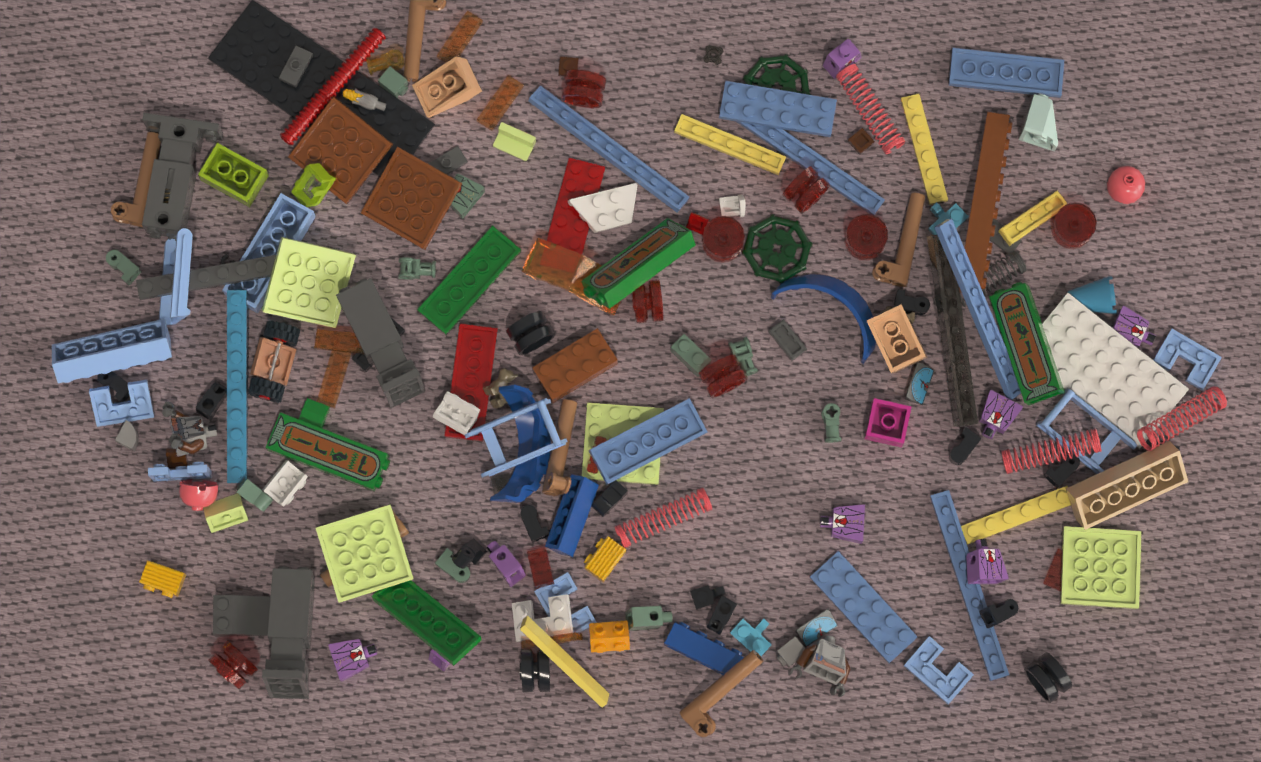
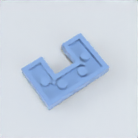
M1171 329L1153 360L1167 371H1170L1178 356L1192 363L1194 367L1186 382L1203 390L1222 357L1176 330Z
M148 381L128 382L127 386L131 400L112 403L109 386L89 389L97 427L124 423L126 420L130 422L154 418Z
M193 462L192 465L187 467L178 466L175 467V470H170L164 464H155L153 468H148V476L154 482L212 478L211 469L204 465V462Z
M567 572L535 590L534 593L547 616L550 617L548 597L569 595L578 589ZM588 606L571 615L573 634L559 637L562 642H565L588 629L590 623H597Z
M929 636L905 663L904 667L946 704H949L974 674L958 662L950 673L945 676L932 664L944 648Z

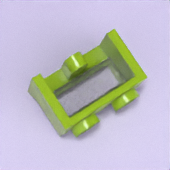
M320 163L309 164L304 168L302 176L295 182L291 193L305 207L317 206L321 203L336 178L329 175Z

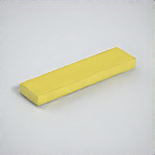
M1056 191L999 229L998 232L1006 243L1011 246L1069 205L1061 194Z

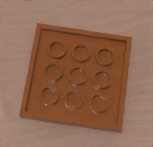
M333 97L288 158L303 170L309 164L320 163L329 175L336 178L329 191L345 204H348L393 144L337 98Z
M397 147L361 214L426 250L463 183Z

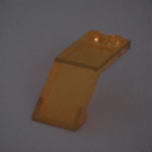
M541 238L536 239L521 272L535 280H541L569 291L610 315H615L620 304L618 302L609 309L604 305H599L594 299H589L583 292L584 287L581 281L602 265L585 255Z

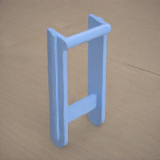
M186 228L177 232L176 241L175 239H168L164 246L162 275L173 274L172 295L160 297L159 320L165 319L167 325L177 324L190 314V309L187 308L192 233Z
M1069 388L1064 390V396L1046 418L1036 423V426L1054 441H1056L1057 437L1060 445L1063 447L1062 436L1049 425L1065 405L1072 400L1107 428L1111 433L1101 444V452H1094L1089 459L1086 455L1082 456L1079 451L1080 461L1096 474L1104 471L1099 465L1119 440H1122L1132 449L1137 447V444L1129 436ZM1065 439L1068 450L1070 452L1069 442Z
M542 399L470 430L471 432L464 435L465 438H469L482 433L496 468L480 474L482 478L488 475L489 477L566 445L567 439L560 440L546 407L547 404L551 403L550 399ZM539 408L553 443L507 463L493 427Z

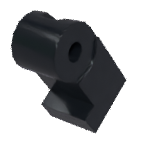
M898 289L896 291L893 308L902 304L905 312L908 314L915 312V315L922 316L928 312L930 301L926 297L904 296L905 290Z
M112 371L107 374H98V382L102 386H109V388L117 392L114 396L117 400L124 402L129 397L128 382Z
M217 381L214 382L197 404L196 412L212 421L215 413L227 397V388Z
M967 427L960 434L964 438L959 446L954 447L949 454V460L954 465H961L982 439Z
M1073 454L1072 459L1067 455L1066 461L1063 459L1061 465L1055 471L1050 468L1043 476L1057 489L1079 467L1080 459L1075 454Z
M615 480L591 507L604 517L628 494V490Z
M525 505L521 509L520 515L531 542L534 543L548 537L547 526L541 528L537 519L536 508L532 505Z
M473 538L461 546L460 550L452 557V561L457 567L465 569L470 562L476 565L488 551Z
M721 596L707 625V629L721 635L737 603Z
M1007 599L998 603L996 607L994 604L980 610L979 613L988 629L1016 615L1019 607L1015 600Z

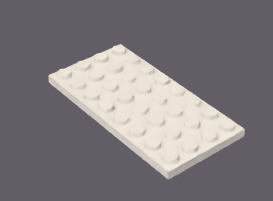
M1069 293L1065 295L1042 324L1063 388L1072 390L1077 396L1129 436L1139 449L1142 445L1137 437L1138 429L1171 412L1189 390ZM1142 431L1144 440L1146 442L1148 440L1147 434L1144 431Z

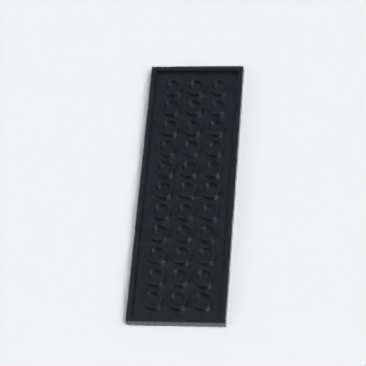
M254 0L249 3L208 57V60L294 119H296L295 116L299 115L300 111H303L304 106L307 107V102H311V98L315 97V93H319L318 90L323 88V84H327L326 81L330 80V76H334V72L338 71L337 68L342 67L341 64L343 63L338 57ZM295 46L313 53V57L297 87L279 80V76ZM355 71V75H351L352 78L347 80L348 83L344 84L343 88H340V92L336 93L335 98L393 144L373 170L374 174L381 177L397 147L414 155L435 124L360 72ZM356 88L361 92L372 94L378 98V101L385 103L386 108L384 111L377 108L370 110L360 105L352 104L351 100L343 97V91L345 89L353 91Z

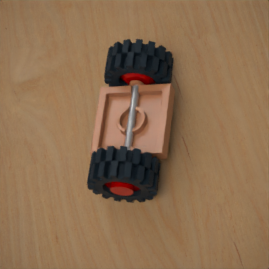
M267 321L263 334L264 338L259 339L250 375L259 377L251 378L248 389L250 396L281 403L285 390L284 386H287L296 349L289 346L297 345L301 331L299 328L277 321Z

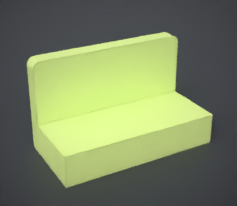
M501 122L493 147L527 161L536 143V137Z
M238 493L217 500L208 507H203L211 533L248 521L241 496Z

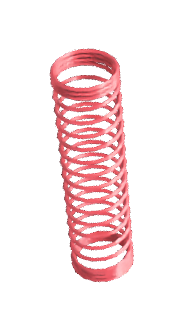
M856 64L849 65L836 75V78L840 81V85H844L843 89L847 90L846 94L851 95L850 100H854L853 105H857L856 109L860 110L859 114L863 115L862 119L867 120L866 125H870L869 130H873L872 134L876 135L875 139L879 140L878 144L883 145L882 150L884 153L890 154L892 152L890 151L891 148L894 146L897 147L896 149L900 148L905 143L903 137H899L901 133H898L885 143H880L887 135L896 132L898 128L891 130L882 138H877L881 132L890 129L894 123L889 124L879 133H874V131L879 126L888 123L891 118L886 119L876 128H870L877 120L885 118L888 113L881 115L872 123H867L874 115L882 113L885 108L876 111L869 118H864L868 112L880 107L881 103L876 104L866 113H861L866 106L874 104L878 98L873 99L863 108H858L864 100L871 99L875 93L868 95L859 103H854L861 95L869 93L872 88L865 90L856 98H851L859 89L863 90L869 83L860 86L853 93L848 94L852 87L858 86L865 81V78H862L850 88L845 89L850 81H855L862 76V73H859L847 83L842 84V81L848 75L852 76L859 70Z
M1212 386L1205 390L1204 393H1200V395L1195 396L1190 401H1186L1185 404H1181V406L1176 407V409L1171 410L1166 415H1162L1161 418H1157L1156 421L1154 420L1152 423L1147 424V426L1138 429L1137 437L1140 444L1146 450L1152 451L1159 447L1160 444H1164L1165 441H1169L1170 438H1174V435H1179V432L1183 433L1184 429L1188 430L1189 427L1198 424V421L1201 422L1203 418L1206 419L1208 415L1212 416L1218 410L1224 409L1227 406L1224 393L1218 387ZM1212 393L1218 398L1221 406L1214 401ZM1200 397L1204 399L1205 405L1211 411V414H1208L1205 405L1200 401ZM1195 400L1199 402L1201 409L1207 415L1206 417H1203L1202 411L1195 404ZM1191 403L1194 404L1197 413L1202 417L1201 420L1198 419L1195 410L1190 405ZM1210 403L1213 405L1216 411H1213ZM1186 406L1190 408L1191 414L1197 420L1196 423L1193 421V418L1190 415V413L1186 410ZM1181 408L1185 410V414L1189 421L1192 422V425H1189L1186 417L1181 412ZM1176 411L1180 413V416L1183 422L1187 425V428H1184L1182 421L1176 415ZM1171 414L1175 416L1177 423L1183 429L1182 431H1179L1178 425L1172 419ZM1167 417L1170 418L1173 427L1178 431L1177 434L1174 433L1172 426L1167 421ZM1162 420L1166 422L1169 431L1173 434L1172 437L1169 436L1168 430L1162 424ZM1157 423L1161 424V428L1165 435L1168 436V439L1164 438L1162 431L1157 427ZM1152 425L1156 427V430L1159 436L1163 439V442H1160L1157 434L1152 429ZM1142 431L1147 434L1152 447L1145 442Z
M1097 429L1090 430L1092 439L1089 431H1086L1089 450L1083 432H1080L1083 451L1077 434L1074 433L1077 453L1070 435H1068L1070 452L1065 438L1062 436L1064 454L1056 437L1058 456L1053 441L1050 439L1052 458L1046 441L1044 440L1046 459L1040 442H1038L1040 461L1032 443L1034 463L1028 445H1025L1028 465L1022 447H1019L1022 466L1016 449L1013 448L1016 468L1010 450H1002L1006 473L1010 474L1013 472L1012 466L1015 472H1018V464L1023 471L1024 462L1026 467L1030 469V460L1034 468H1036V459L1038 464L1042 466V457L1045 464L1048 465V455L1051 462L1054 463V453L1058 462L1061 461L1060 452L1066 461V450L1070 459H1072V448L1075 456L1078 458V446L1082 456H1085L1084 444L1090 455V442L1095 453L1101 452Z
M704 488L697 489V496L693 492H691V498L689 497V495L686 494V501L682 497H680V504L677 500H674L675 507L671 502H669V509L664 504L663 511L659 507H657V513L652 509V517L648 512H646V519L643 515H640L641 523L638 520V518L635 517V525L630 519L628 521L629 527L625 522H623L624 530L622 529L620 524L615 526L616 533L621 538L622 546L624 548L631 546L630 540L625 534V526L629 530L634 542L637 544L636 538L631 532V523L635 528L640 540H643L641 534L637 530L638 525L636 520L641 526L646 538H648V535L642 526V518L647 524L652 536H654V533L648 524V516L653 522L658 533L660 532L654 522V514L656 515L663 530L665 531V527L660 520L659 510L665 518L670 529V523L668 522L665 516V508L671 516L675 526H677L675 519L671 514L672 510L670 505L677 514L680 523H682V520L677 512L676 503L678 504L682 513L684 514L686 521H688V518L684 510L682 509V500L685 503L691 517L694 518L690 508L688 507L689 503L687 497L691 501L698 516L699 512L696 506L694 505L693 495L697 499L704 514V508L707 512L712 510L711 502ZM700 499H703L705 503L704 508L700 503Z

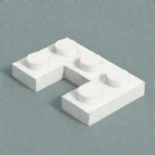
M569 595L548 597L550 617L534 619L533 601L512 603L516 642L530 641L520 630L522 620L526 616H529L550 637L573 634Z

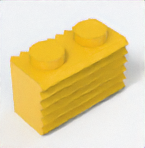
M609 536L605 539L601 538L595 546L597 551L594 555L590 553L584 561L586 564L584 569L602 582L605 581L626 553V549Z
M147 561L139 582L144 585L143 589L154 592L157 589L162 591L161 595L172 598L173 595L178 597L186 574Z

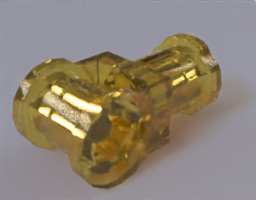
M396 49L380 55L381 57L372 60L368 58L366 61L370 75H373L374 72L386 71L389 66L394 70H400L405 64L402 53ZM394 57H397L396 63H394Z

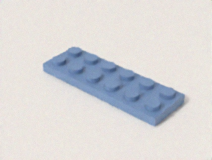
M952 48L949 86L1030 95L1043 94L1048 97L1061 98L1064 60Z
M725 81L719 119L831 137L837 99Z
M689 398L590 449L589 453L606 485L706 434L707 430Z
M839 551L809 577L888 663L894 660L917 638L916 634Z

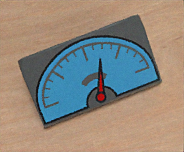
M917 362L905 400L923 406L935 371L934 369Z
M826 609L796 629L795 632L805 647L836 628L838 624L829 609Z

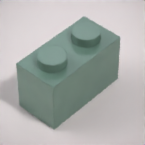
M685 334L671 346L670 352L697 377L711 365L712 360Z

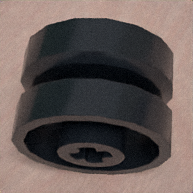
M542 311L533 312L521 318L506 330L510 340L517 341L514 347L521 356L547 344L555 337L552 327L545 325L547 319Z
M521 649L520 680H522L523 693L533 692L534 680H538L540 692H550L549 657L541 649L537 651V661H534L532 649Z
M1048 652L1038 658L1039 665L1032 662L1024 668L1029 681L1048 703L1058 698V691L1065 693L1073 686L1063 667Z

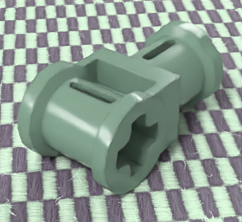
M399 258V279L413 280L420 279V276L436 277V261L426 263L421 262L420 259Z
M744 337L743 340L735 343L729 342L728 346L732 357L735 359L736 364L739 363L742 370L741 376L747 377L757 373L758 370L752 362L753 354L748 338Z
M833 403L827 404L821 413L824 420V428L826 429L825 443L842 441V438L839 436L840 408ZM829 409L836 413L833 417H830V414H826Z

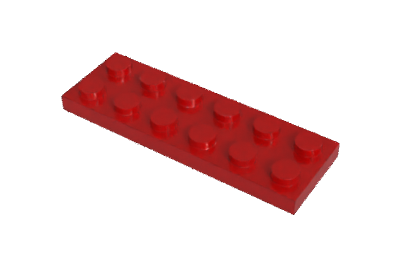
M573 158L568 159L540 266L577 275L589 226L587 222L581 219L577 210L568 204V200L598 193L604 176L605 166Z
M460 324L450 393L457 395L462 400L480 409L477 421L470 429L472 430L486 424L489 395L485 394L483 387L491 385L498 328ZM446 425L445 437L483 442L482 433L465 438L463 434Z

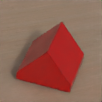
M691 212L686 228L703 235L709 219Z

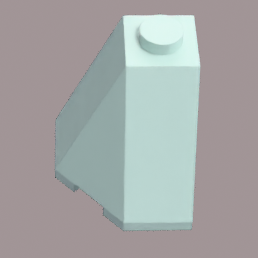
M1034 94L1019 140L1055 152L1058 146L1053 101L1048 99L1046 95Z

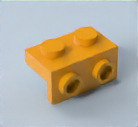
M627 620L589 624L591 653L630 650Z

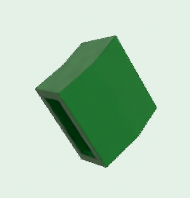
M307 398L299 420L323 428L330 407Z

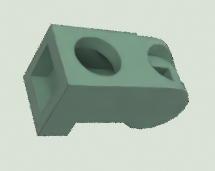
M111 250L107 253L106 262L111 268L118 269L123 274L121 279L128 286L142 272L120 251Z
M247 477L235 489L236 493L263 512L273 501L270 496Z
M447 548L435 562V565L457 582H467L470 578L469 568L461 569L457 567L451 558L453 552Z

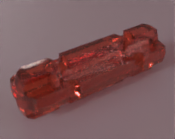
M597 436L594 442L596 445L593 448L606 442L607 439ZM590 456L589 461L591 463H588L587 472L597 474L598 468Z

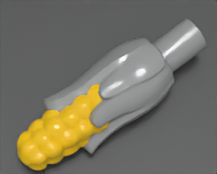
M356 88L353 91L350 89L343 91V97L351 100L352 104H357L370 110L377 108L384 111L386 108V104L378 101V98L372 94L361 92Z

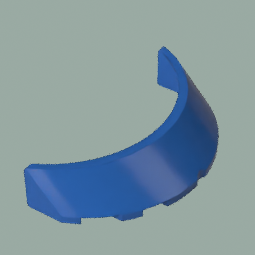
M808 274L788 279L775 289L771 295L773 300L781 292L799 290L801 288L815 289L830 294L849 308L860 326L864 343L861 363L864 364L875 350L876 340L867 323V320L873 318L872 312L863 297L845 282L826 275Z
M518 385L499 387V392L507 401L512 412L536 402L532 397L533 393L528 388ZM539 408L515 418L519 441L517 458L551 444V437L548 429H546ZM550 451L516 465L506 486L500 492L491 496L490 501L518 503L524 501L534 491H537L541 486L540 481L543 475H546Z

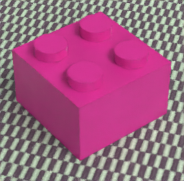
M874 398L864 439L902 448L912 406Z

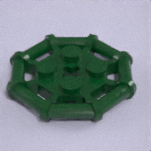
M788 54L773 57L761 56L751 70L743 76L744 83L748 85L754 83L760 87L772 88L775 83L782 85L780 90L811 95L808 70L788 57ZM782 63L781 68L769 69L767 66L768 64ZM785 65H788L798 74L791 75L789 71L785 70ZM763 67L765 72L762 74L760 79L754 78V76ZM801 78L802 91L796 90L795 80Z
M770 214V217L754 226H749L745 246L741 252L756 277L760 276L784 283L785 280L807 269L806 264L813 244L807 238L798 220L793 221ZM776 224L790 227V230L786 232L782 229H776ZM772 225L771 231L763 235L758 232L764 229L765 227ZM794 230L802 243L796 244L791 236ZM756 236L760 239L757 249H752ZM774 244H776L777 246H782V248L780 249L781 253L778 254L777 251H772V249H774ZM803 248L800 261L798 262L794 259L796 250ZM752 254L759 255L763 262L760 267ZM792 263L795 265L790 270L782 272V268ZM766 266L775 267L778 269V273L766 271L764 268Z

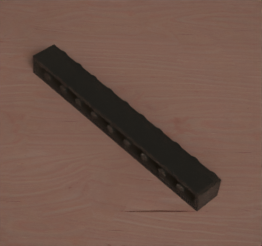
M938 235L927 236L954 427L978 424L959 285Z

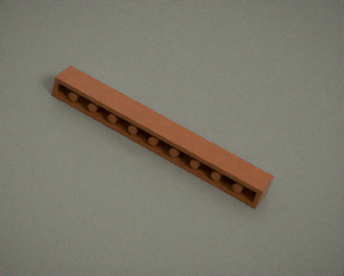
M987 112L964 248L981 289L986 288L987 278L983 277L984 271L988 272L990 260L986 259L987 254L992 252L993 243L989 241L990 236L994 237L996 225H992L993 219H997L999 208H995L996 202H1000L1001 191L998 190L999 184L1003 185L1004 174L1001 173V168L1006 167L1007 156H1004V150L1008 151L1010 139L1006 138L1007 133L1011 134L1013 122H1009L1010 115Z

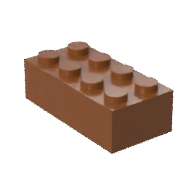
M597 328L532 367V372L553 404L616 366L618 360Z

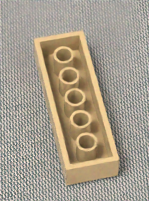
M1168 441L1152 451H1146L1066 488L1076 521L1086 530L1187 483L1188 478L1180 451Z

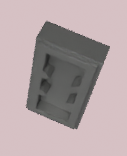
M295 46L279 76V80L297 87L313 57V53Z
M456 146L430 162L429 165L448 175L468 163L460 148Z
M784 319L768 331L791 362L807 351V348Z

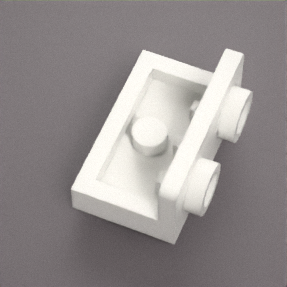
M447 391L443 401L434 412L433 418L465 435L477 421L480 409Z
M285 460L262 491L279 505L285 506L293 500L294 493L304 487L308 476Z

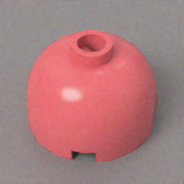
M1131 166L1117 168L1111 173L1107 182L1109 195L1113 200L1123 204L1134 203L1140 199L1145 189L1144 176L1138 169Z
M192 479L180 481L179 488L180 498L186 505L192 506V510L202 511L203 507H208L215 502L218 494L217 482L209 480L192 482Z

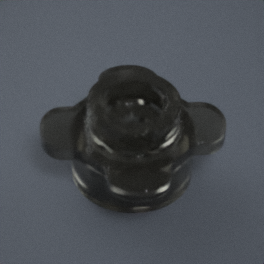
M706 46V55L703 57L704 62H712L715 65L721 64L722 60L720 58L724 52L723 49L717 46Z

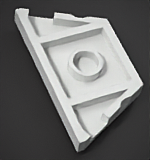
M634 183L570 199L568 204L577 210L581 219L588 223L589 228L594 233L621 227L632 223L638 185Z

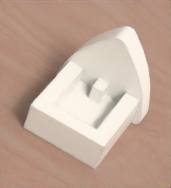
M742 194L719 198L721 218L738 215L740 217L745 216V198Z

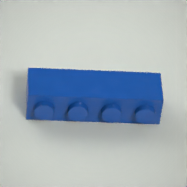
M571 474L570 489L562 497L545 547L558 554L573 557L599 485L586 477Z
M679 622V624L674 623L664 643L665 646L722 675L744 658L742 657V652L734 648L729 650L724 647V643L716 639L714 642L707 639V635L697 630L695 633L689 630L690 626L683 622Z

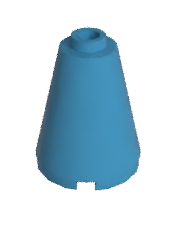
M1107 276L1067 291V293L1092 312L1117 313V309L1113 310V306L1116 305L1114 284H1109V280L1113 279L1112 276Z

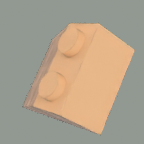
M457 56L412 85L427 118L462 104L482 92L467 59Z
M902 304L867 320L891 373H896L927 358L926 352Z

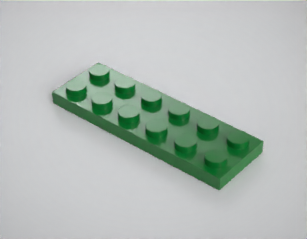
M492 226L417 311L442 333L447 335L521 253V249Z
M411 580L378 590L372 595L374 602L453 666L482 641L479 634Z

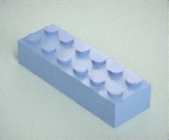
M280 193L240 261L277 255L281 237L302 241L316 217L314 211ZM270 277L228 284L224 286L222 291L227 296V290H247V308L259 313L265 300Z
M165 319L52 344V367L58 383H69L76 379L90 378L93 375L107 374L119 369L125 370L132 366L146 365L149 362L158 360L164 361L172 357L171 339Z

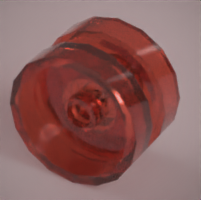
M569 70L566 72L565 84L567 86L563 88L562 100L573 106L590 109L600 108L603 102V94L601 92L605 90L606 78L598 73L586 70Z
M809 166L801 172L782 194L788 202L796 200L794 208L800 214H803L816 204L830 187V183L825 178L816 180L818 171L813 166Z
M1082 203L1066 204L1059 210L1052 221L1051 232L1053 238L1064 248H1081L1088 243L1096 230L1097 221L1095 214L1088 206Z
M862 214L855 217L849 223L845 234V247L847 251L859 260L869 261L877 258L883 252L888 239V229L885 223L879 217L872 214Z
M728 216L716 217L709 221L704 228L702 239L703 250L706 255L712 260L721 263L730 262L737 258L742 251L745 239L743 227L737 220Z
M659 279L648 282V292L645 290V284L633 291L632 304L637 324L647 322L649 310L653 322L663 321V303Z
M735 354L713 362L698 373L703 383H710L706 388L710 398L728 393L748 380L744 370L737 369L740 362Z
M227 640L221 646V651L228 658L225 660L219 653H214L208 661L217 668L216 671L224 679L234 684L240 690L246 684V679L239 672L242 670L246 675L252 677L259 669Z

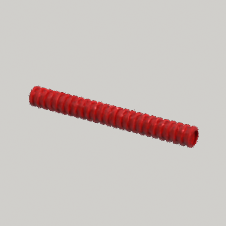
M372 28V32L368 33L369 36H365V40L360 42L361 45H357V50H353V54L349 55V59L346 58V62L341 64L342 67H338V71L334 72V76H330V80L326 81L327 84H323V88L318 90L319 93H315V97L311 98V102H307V107L304 106L303 111H300L299 115L295 116L296 119L291 121L292 124H288V128L284 129V133H280V137L287 144L294 145V141L298 140L297 137H301V132L306 131L305 128L309 127V123H313V119L317 118L316 115H320V111L325 109L324 106L328 105L332 97H336V93L340 92V88H343L344 84L348 83L347 80L352 78L351 75H355V71L359 70V66L362 67L363 62L367 61L366 58H370V54L375 52L374 49H378V45H381L382 40L386 39L379 29Z

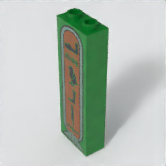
M669 218L665 219L583 279L581 282L584 287V294L589 299H594L599 305H604L609 309L693 248L696 244L691 230Z
M1019 282L1013 284L1010 289L995 291L994 295L989 297L1024 403L1030 406L1065 393L1030 286Z
M281 412L265 447L269 452L375 492L376 488L379 489L383 482L382 472L383 470L387 471L391 461L388 459L389 455L385 452Z

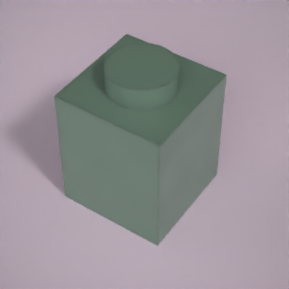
M390 66L378 79L379 86L396 98L399 95L403 96L408 90L407 79Z

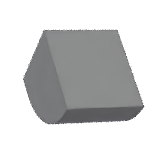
M126 420L115 441L135 452L139 436L134 426Z

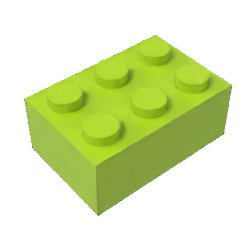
M217 143L198 176L202 182L250 208L269 174L263 167Z

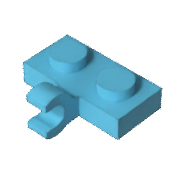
M936 202L930 211L938 220L928 230L939 240L934 227L946 219L952 218L957 229L969 216L956 203L945 213Z
M742 619L730 632L750 652L755 650L760 656L772 645L761 635L769 625L765 619L755 629Z

